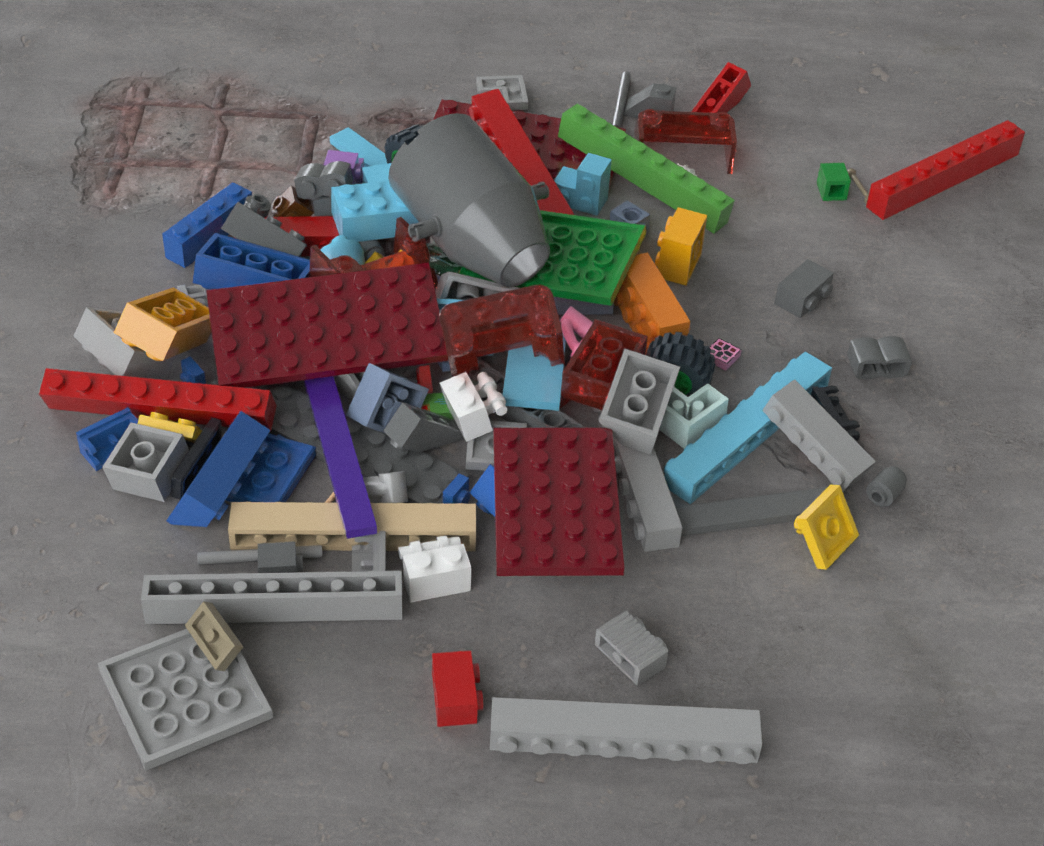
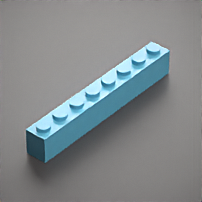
M806 351L797 359L793 358L786 368L781 372H776L769 382L764 386H759L752 396L747 400H742L730 414H725L712 429L708 428L705 430L700 439L695 443L688 444L683 453L676 458H671L664 467V477L669 490L687 503H693L779 429L762 411L773 394L795 379L811 395L812 387L828 386L832 367Z

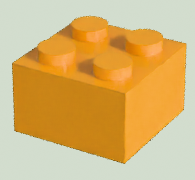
M678 207L673 217H668L665 232L661 231L658 238L657 246L661 247L655 259V265L665 280L687 286L702 255L707 215Z

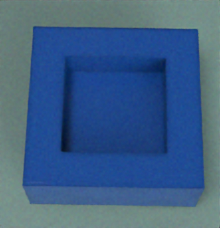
M191 356L181 360V382L206 384L205 372Z
M460 473L443 491V504H468L471 497L468 477Z

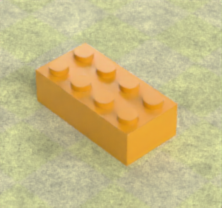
M173 287L128 302L113 333L122 337L121 340L125 344L139 347L146 351V355L156 361H165L208 341L212 332L209 308Z

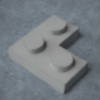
M522 75L476 77L478 94L499 89L512 111L528 110L529 102Z

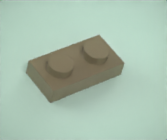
M203 601L185 624V627L215 670L225 671L243 649V645L213 603Z

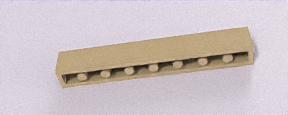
M231 502L228 526L231 550L258 549V544L293 541H295L296 546L322 545V550L352 551V546L369 544L367 542H355V538H346L337 503ZM370 503L377 524V533L385 531L386 551H398V547L408 546L413 541L419 540L420 543L435 541L437 537L445 535L447 538L459 536L460 542L464 544L466 551L476 550V504Z

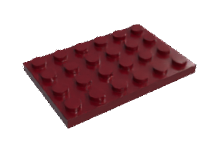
M493 428L496 576H624V557L612 429Z

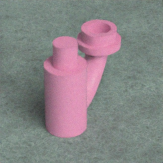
M570 306L560 320L563 336L572 350L570 355L572 358L580 359L588 348L585 341L589 338L596 344H599L604 337L603 334L596 330L598 325L572 306ZM574 332L583 338L580 342L577 341Z

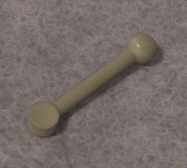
M853 168L848 169L849 177L856 183L865 197L864 202L867 204L868 192L857 178L856 170Z

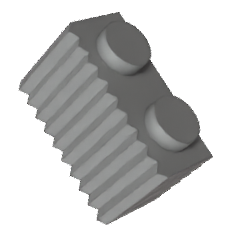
M625 610L596 629L595 646L637 686L645 683L646 680H649L656 673L665 669L669 652L666 644L661 638L651 635L646 630L644 623L638 617L633 618L632 614L628 613V610Z

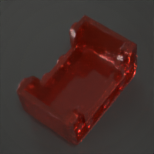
M533 285L445 305L439 313L452 377L464 372L469 375L472 370H478L477 357L530 345L532 346L534 357L545 356L549 359L551 366L565 364L562 328L553 294L547 286Z

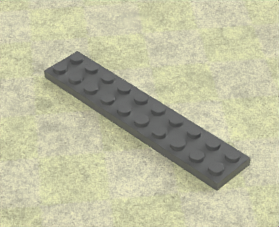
M218 376L210 383L211 385H219ZM284 383L248 387L251 389L270 390L277 407L274 421L269 434L276 436L279 434L286 439L315 446L316 456L314 458L326 463L308 395ZM344 413L362 476H379L380 473L405 471L408 502L403 503L443 504V491L460 473L469 478V474L427 453H417L407 449L405 452L398 450L390 443L391 438L386 433L366 427L349 418Z

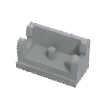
M379 531V533L355 537V542H367L369 544L352 546V572L386 571L385 531Z

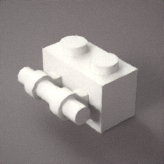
M466 372L440 382L447 407L466 442L493 431L488 417L489 414L496 412L497 415L502 416L507 412L505 398L502 393L497 392V384L486 372L478 374L477 380L479 383L475 386ZM486 396L488 397L487 400H485V401H482V399H481V398H484V397H486Z
M445 535L437 537L435 541L420 543L418 540L410 542L408 546L398 547L400 560L403 559V581L410 603L471 591V565L464 544H461L459 536L447 538Z

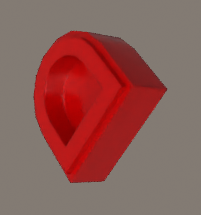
M430 365L418 366L416 368L417 383L428 388V393H433Z

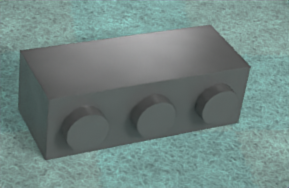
M245 201L244 205L237 202L221 228L239 240L298 257L301 256L307 246L303 242L304 236L293 229L289 233L280 228L282 225L280 221L270 215L265 219L257 214L260 209L248 201Z

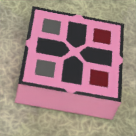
M720 338L710 346L711 354L715 356L714 363L725 371L741 356L742 349Z

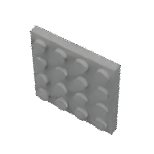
M187 629L98 663L99 672L145 771L273 718L272 709L241 651L225 671L215 670Z

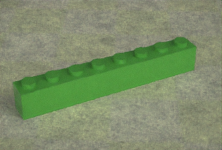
M579 104L574 105L562 114L558 132L559 138L585 154L591 153L612 159V171L673 209L677 210L679 207L707 215L705 229L713 234L728 223L735 200L724 192L714 188L703 179L688 172L683 167L670 161L662 154L652 150L644 143L639 142L623 130L618 129Z

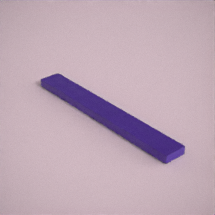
M334 377L304 380L346 538L377 534V524Z

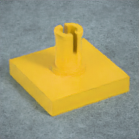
M829 485L801 515L796 517L794 527L797 529L796 532L804 535L817 569L827 570L859 536L840 485Z

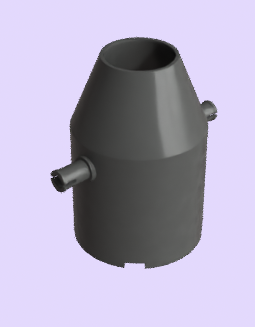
M466 114L445 115L418 129L417 132L420 135L409 145L404 143L396 153L391 163L388 177L393 191L418 220V223L408 226L410 238L413 237L412 240L416 242L431 236L449 260L504 287H515L531 279L545 265L550 255V246L537 202L549 196V188L545 185V182H539L530 186L482 128Z

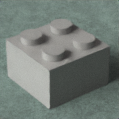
M130 423L102 468L113 490L165 502L171 492V477L189 452L183 434Z

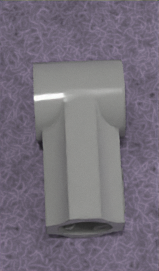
M405 471L380 473L379 476L363 477L370 503L408 502Z

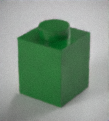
M820 163L816 183L822 201L847 200L851 180L845 163Z

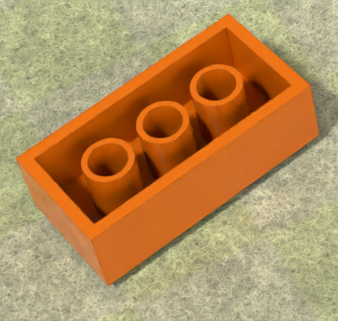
M648 252L636 255L614 300V304L620 308L624 322L630 325L634 339L639 341L643 353L646 355L650 343L655 341V338L659 335L664 337L665 333L670 332L672 335H675L676 332H682V335L688 336L691 321Z

